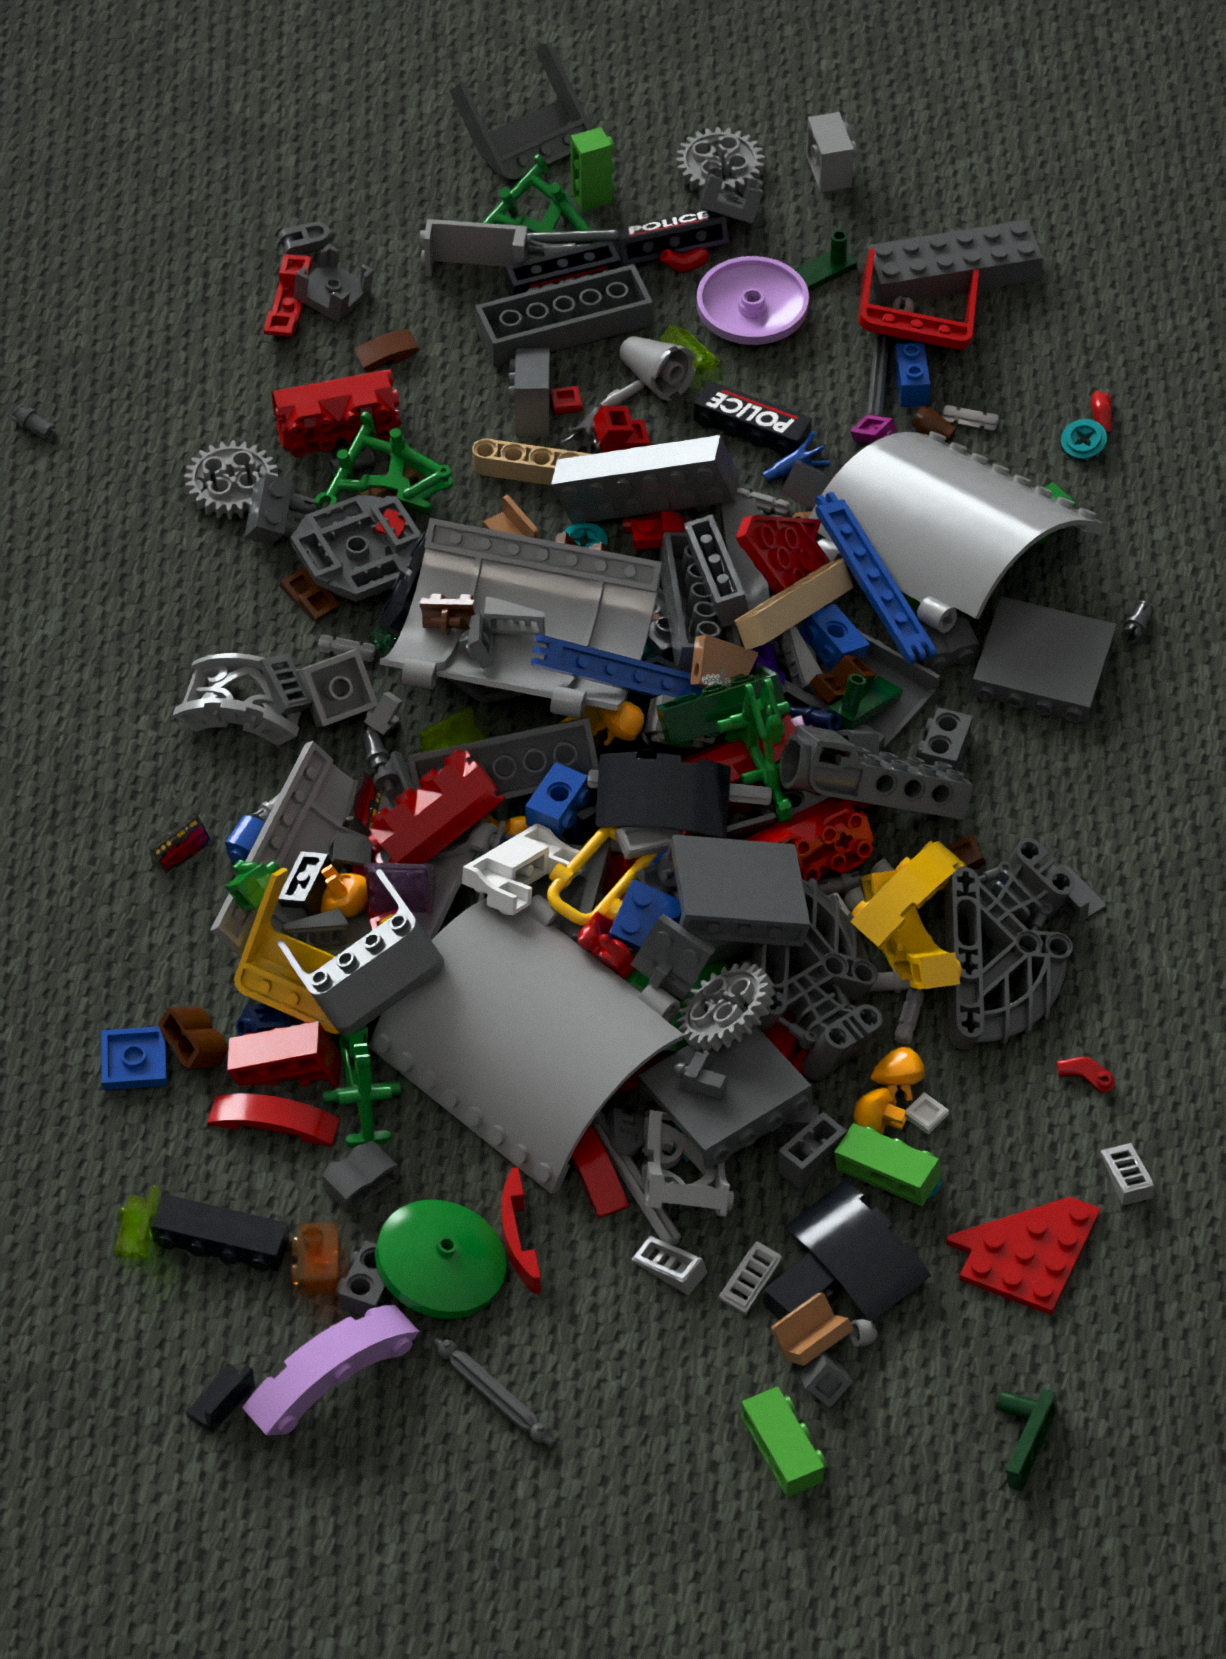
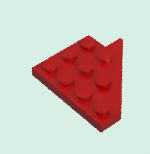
M752 515L743 518L735 537L739 546L744 549L753 561L756 569L761 572L769 583L770 588L776 594L819 567L828 564L830 561L815 540L821 525L819 519Z
M1067 1197L948 1235L946 1245L970 1253L960 1273L959 1280L1052 1316L1096 1223L1101 1208L1072 1197Z

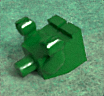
M239 860L232 867L238 876L233 881H230L225 888L232 897H235V901L243 911L254 910L261 904L271 874L280 868L274 861L265 866L264 863L258 864L257 862Z

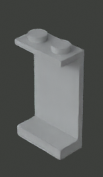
M427 219L426 229L420 231L419 245L424 247V250L421 252V267H425L426 277H431L434 261L507 266L528 261V249L526 248L528 245L527 226Z

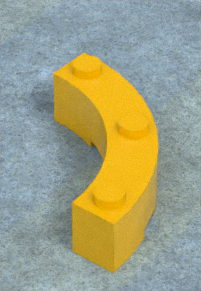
M929 841L913 859L910 860L906 857L895 869L897 873L868 903L862 900L853 909L851 915L854 918L850 923L880 950L906 923L902 917L913 906L920 909L933 898L938 890H944L949 879L957 869L968 866L940 841L934 843Z
M895 870L871 873L861 877L866 903L897 873ZM913 906L902 917L906 923L881 948L887 961L901 980H909L910 987L915 989H930L960 984L962 968L959 960L956 959V953L946 952L935 944L932 936L927 933L916 906Z

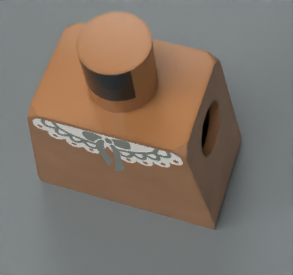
M709 635L696 636L690 683L692 686L701 689L712 684L729 685L731 684V677L738 674L749 675L759 652L750 649L745 650L744 647Z

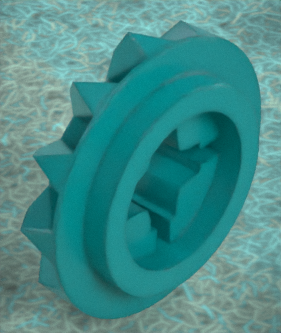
M1076 420L1070 423L1062 432L1061 445L1065 454L1071 455L1074 460L1081 458L1088 461L1090 457H1098L1099 453L1106 449V431L1101 424L1094 420ZM1078 435L1085 440L1089 438L1090 446L1084 443L1080 444Z
M587 522L576 523L564 530L579 546L584 536H587L588 543L584 547L602 542L607 547L606 533L595 524Z

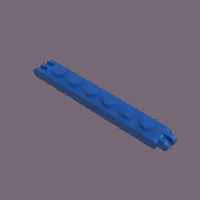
M834 492L826 493V499L823 495L816 496L815 502L817 507L815 511L819 520L907 664L915 663L916 658L918 661L926 660L927 656L929 658L937 656L934 644L845 500H838Z
M536 635L535 642L545 644L546 648L534 647L533 653L544 657V660L532 658L531 665L534 667L654 698L660 695L678 698L689 693H696V696L702 695L701 690L703 689L691 685V673L545 635Z

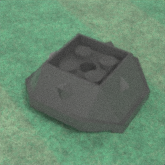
M357 495L305 515L297 531H294L291 536V545L316 585L333 592L343 600L350 599L357 602L391 589L401 571L407 573L409 569L407 566L412 559L410 554L422 534L397 496L381 498L372 495ZM387 508L399 512L398 517H403L405 521L404 529L398 538L394 534L395 528L390 527L387 523L389 518L383 517ZM378 522L381 523L386 535L375 532Z

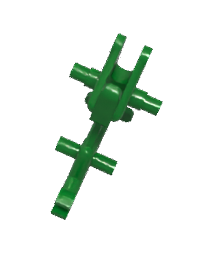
M536 154L534 157L536 164L511 191L508 188L500 189L499 195L502 201L482 222L527 226V230L534 233L556 232L554 228L562 215V217L568 219L576 231L593 230L571 205L570 196L563 191L558 183L549 185L539 177L541 174L548 176L550 173L545 160L539 154ZM531 185L551 200V205L542 222L523 215L518 216L516 219L505 215L507 211L511 215L517 214L519 209L516 201ZM572 242L576 243V245L584 243H590V245H593L591 244L593 242ZM547 243V244H564V243Z
M362 412L360 416L362 426L349 450L342 449L338 451L337 456L340 467L326 493L321 492L316 496V508L320 510L325 502H330L329 506L338 503L336 497L340 490L365 492L368 488L378 487L398 491L397 497L403 507L423 514L430 513L433 506L425 501V499L442 489L449 490L453 487L454 482L451 477L450 467L448 465H440L411 449L405 443L401 430L398 428L391 429L390 442L375 438L376 429L373 417L367 412ZM364 446L390 455L391 461L388 476L365 474L361 477V480H355L352 467ZM409 466L425 475L426 478L410 486L409 479L403 477L404 468Z
M770 678L763 679L761 696L758 700L756 699L752 684L744 685L745 698L742 713L716 721L719 733L728 731L725 734V739L728 743L743 740L757 770L741 774L742 784L749 785L763 781L765 787H770L772 789V801L775 805L776 816L779 822L792 819L789 812L792 809L790 800L784 797L780 789V763L776 764L773 759L772 744L782 742L785 728L781 715L790 713V707L787 701L777 704L773 682ZM759 736L763 740L765 757L759 747Z
M365 1025L353 1034H341L340 1047L347 1087L323 1091L324 1104L336 1102L340 1105L357 1103L361 1133L350 1134L346 1137V1145L351 1148L360 1144L364 1145L370 1141H374L377 1145L390 1142L391 1133L389 1131H374L372 1101L390 1099L393 1095H401L399 1082L374 1083L368 1048V1027ZM348 1042H349L350 1057H351V1058H355V1060H356V1061H355V1064H354L355 1070H353V1069L351 1068V1065H350L349 1052H348Z

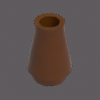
M922 406L912 421V426L917 428L916 432L929 435L930 431L939 433L946 437L945 442L947 443L956 431V427L949 424L932 407L926 408Z

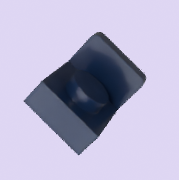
M251 1004L245 1006L237 1021L236 1029L238 1035L243 1036L247 1033L254 1034L273 1030L274 1028L290 1027L291 1025L284 1012L266 1004Z

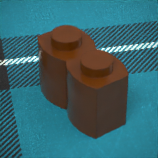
M199 1006L168 1007L159 1021V1028L163 1037L169 1044L174 1046L179 1061L186 1068L218 1067L228 1052L223 1036L216 1029H213L208 1014Z

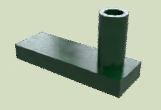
M838 229L831 233L829 252L794 268L805 281L808 292L857 268V261L847 252L848 234L844 230Z
M851 674L848 677L843 698L830 705L827 712L840 714L841 726L847 730H852L900 700L903 690L881 676H877L873 681L866 684L864 676Z
M1042 1389L1038 1400L1006 1391H1001L997 1399L996 1409L998 1411L1029 1419L1006 1469L1008 1487L1020 1492L1023 1490L1058 1411L1056 1393L1047 1389Z

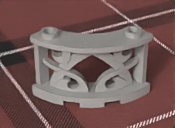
M223 653L208 655L193 661L191 667L194 669V673L184 701L175 707L172 716L192 731L213 727H227L228 723L244 725V731L256 734L275 745H281L297 736L299 730L297 724L301 712L288 714L287 718L277 713L260 664V660L264 659V657L241 653ZM282 663L271 665L273 670L284 668ZM287 674L277 676L278 680L288 678ZM249 678L260 687L264 695H253L245 701L234 700L231 692L225 688L241 679ZM285 685L282 686L283 690L291 689V686Z
M645 1111L642 1152H644V1156H648V1162L642 1165L641 1184L642 1188L645 1189L643 1200L646 1207L661 1209L662 1203L715 1209L718 1216L726 1217L727 1211L732 1210L734 1193L729 1191L730 1184L726 1180L724 1162L706 1169L704 1167L703 1154L683 1132L681 1133L672 1126L662 1122V1120L673 1122L665 1112ZM672 1148H676L675 1153L671 1155ZM662 1151H668L671 1156L663 1154ZM682 1153L704 1175L699 1180L687 1185L674 1173L664 1170L674 1167L680 1161Z

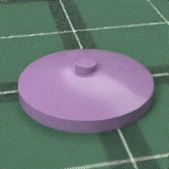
M745 256L724 261L705 274L697 289V311L704 325L717 336L739 344H767L791 335L802 325L809 308V293L803 278L790 266L766 257Z

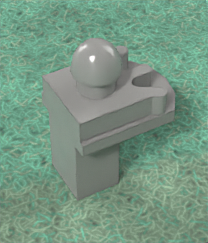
M389 691L384 693L377 706L366 714L367 717L364 722L370 726L366 732L375 730L385 735L394 729L400 721L395 714L403 701Z

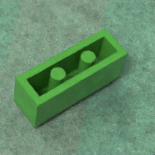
M602 127L571 135V194L582 212L612 203V193L615 192V185L612 180V173L615 172L612 153L615 152L612 138L606 136Z
M853 1123L834 1151L838 1171L920 1206L924 1205L941 1178L939 1159L932 1153L912 1148L900 1139H891L881 1135L871 1127H862Z
M777 1386L741 1401V1418L786 1497H789L822 1483L824 1469L827 1468L821 1451L819 1449L815 1451L810 1443L811 1436L807 1426L804 1423L799 1424L795 1417L796 1411L789 1396L784 1397Z

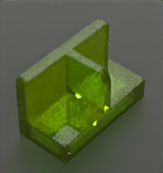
M152 1185L149 1198L129 1195L126 1207L120 1208L121 1226L114 1247L115 1255L147 1259L152 1242L150 1225L161 1201L159 1186Z

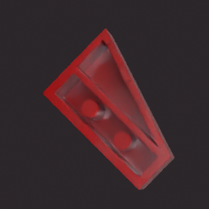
M319 1021L305 1022L301 1025L274 1028L269 1031L254 1034L247 1033L243 1036L229 1038L227 1070L238 1085L280 1086V1080H300V1086H310V1080H330V1086H339L341 1053Z

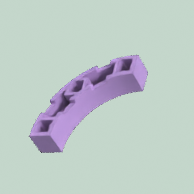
M396 1305L369 1309L365 1313V1317L356 1321L352 1316L318 1334L284 1361L287 1367L275 1379L267 1377L242 1408L265 1435L287 1434L296 1427L301 1416L338 1383L347 1381L353 1373L373 1363L406 1354L412 1347V1341L419 1333L418 1329Z

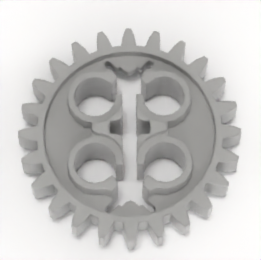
M717 127L715 132L712 133L706 128L704 135L695 132V139L688 136L687 143L680 144V150H677L676 169L678 170V177H682V184L690 183L689 190L691 191L699 188L700 195L709 166L713 165L721 169L724 167V174L727 180L722 182L720 191H728L735 194V191L738 190L744 194L748 179L760 180V175H763L764 156L762 155V148H758V142H750V135L741 137L740 130L732 134L730 128H727L725 132H721L720 128ZM714 144H718V156H716Z
M232 440L228 447L223 442H220V448L218 449L209 445V453L200 450V459L192 457V465L186 466L187 474L184 475L186 495H189L191 503L196 502L197 510L205 507L206 515L215 511L218 519L223 513H226L228 519L231 520L234 513L243 518L244 512H249L253 486L260 479L259 476L262 477L268 473L278 477L277 465H274L273 457H267L266 450L258 452L257 445L248 449L245 441L239 447ZM245 468H248L250 471V478L253 480V485L248 486ZM214 473L218 492L214 491L213 481L210 478V475Z
M745 962L739 967L737 963H734L730 971L723 967L720 975L717 976L713 972L711 973L710 981L702 980L700 982L702 987L699 990L692 989L693 998L684 1000L688 1007L679 1010L682 1017L677 1020L680 1024L678 1030L684 1034L683 1038L690 1046L693 1045L697 1051L701 1048L704 1051H709L711 1047L718 1051L722 1044L729 1048L732 1040L736 1039L738 1042H741L742 1034H752L751 1027L762 1024L759 1020L760 1016L769 1014L765 1007L774 1003L770 998L775 995V991L772 989L774 984L762 968L759 969L756 964L750 967ZM745 1002L749 1005L748 1010L744 1006ZM705 1005L708 1007L707 1012L704 1010Z

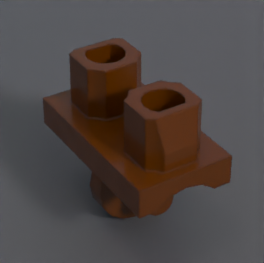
M431 594L429 598H421L419 603L422 611L423 628H440L442 635H449L451 629H469L471 616L476 614L475 601L471 594H461L457 599H446L443 594Z

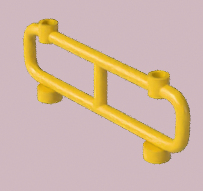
M617 827L600 828L566 867L560 863L554 867L549 875V879L553 882L547 890L548 902L556 912L581 926H585L596 911L615 920L622 903L620 898L628 890L632 879H638L636 872L648 867L659 853L639 857L591 913H581L560 898V892L563 888L566 889L570 885L574 876L608 837L618 843L615 836Z

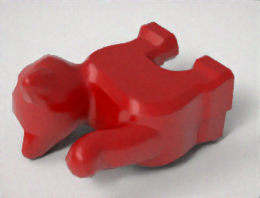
M593 920L590 925H586L578 933L579 946L590 950L591 955L621 978L626 980L636 970L631 966L636 956L622 942L611 939L608 934H602L598 921Z

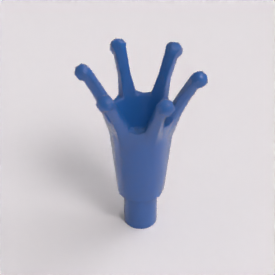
M812 431L809 433L808 438L796 451L774 463V467L763 472L767 482L778 477L788 476L796 459L812 467L831 465V461L810 460V457L823 451L825 446L821 445L812 451H805L815 437L816 432Z

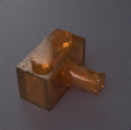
M338 1222L298 1223V1236H292V1256H298V1264H292L291 1266L292 1284H298L299 1295L336 1294L339 1283Z

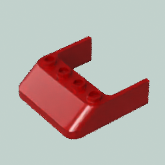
M869 249L863 272L857 322L863 329L873 333L953 349H964L970 345L973 334L979 270H973L967 292L964 323L868 304L875 249Z

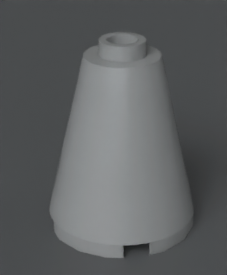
M636 336L626 339L620 347L619 355L622 362L657 397L667 401L672 400L669 398L672 394L678 391L681 395L691 385L696 369L693 368V359L696 361V358L690 349L681 345Z

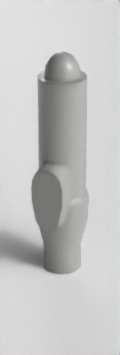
M637 380L621 390L616 389L604 401L600 402L598 406L599 408L602 406H617L624 400L644 390L645 384L641 380Z

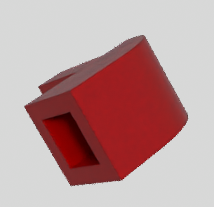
M602 406L593 418V426L599 446L601 447L600 450L603 453L650 445L644 420L631 419L628 406Z
M660 511V520L631 522L634 550L661 548L663 533H686L684 523H687V521L677 513Z

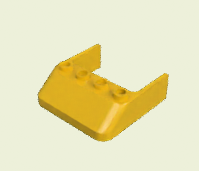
M283 867L272 873L269 878L234 977L235 986L245 996L302 1021H319L325 1031L339 1034L277 944V941L282 939L306 973H313L336 957L283 934L272 927L271 918L289 871ZM391 914L385 919L381 920L379 925H381L394 915Z

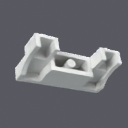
M536 823L463 867L462 884L474 888L479 893H486L487 906L499 910L502 914L513 916L531 905L532 887L528 885L546 874L550 875L558 863L566 867L578 854L579 850L560 841L550 828ZM586 864L578 871L574 878L586 871Z

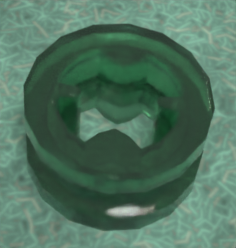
M377 626L370 635V641L382 653L393 648L399 638L380 626Z

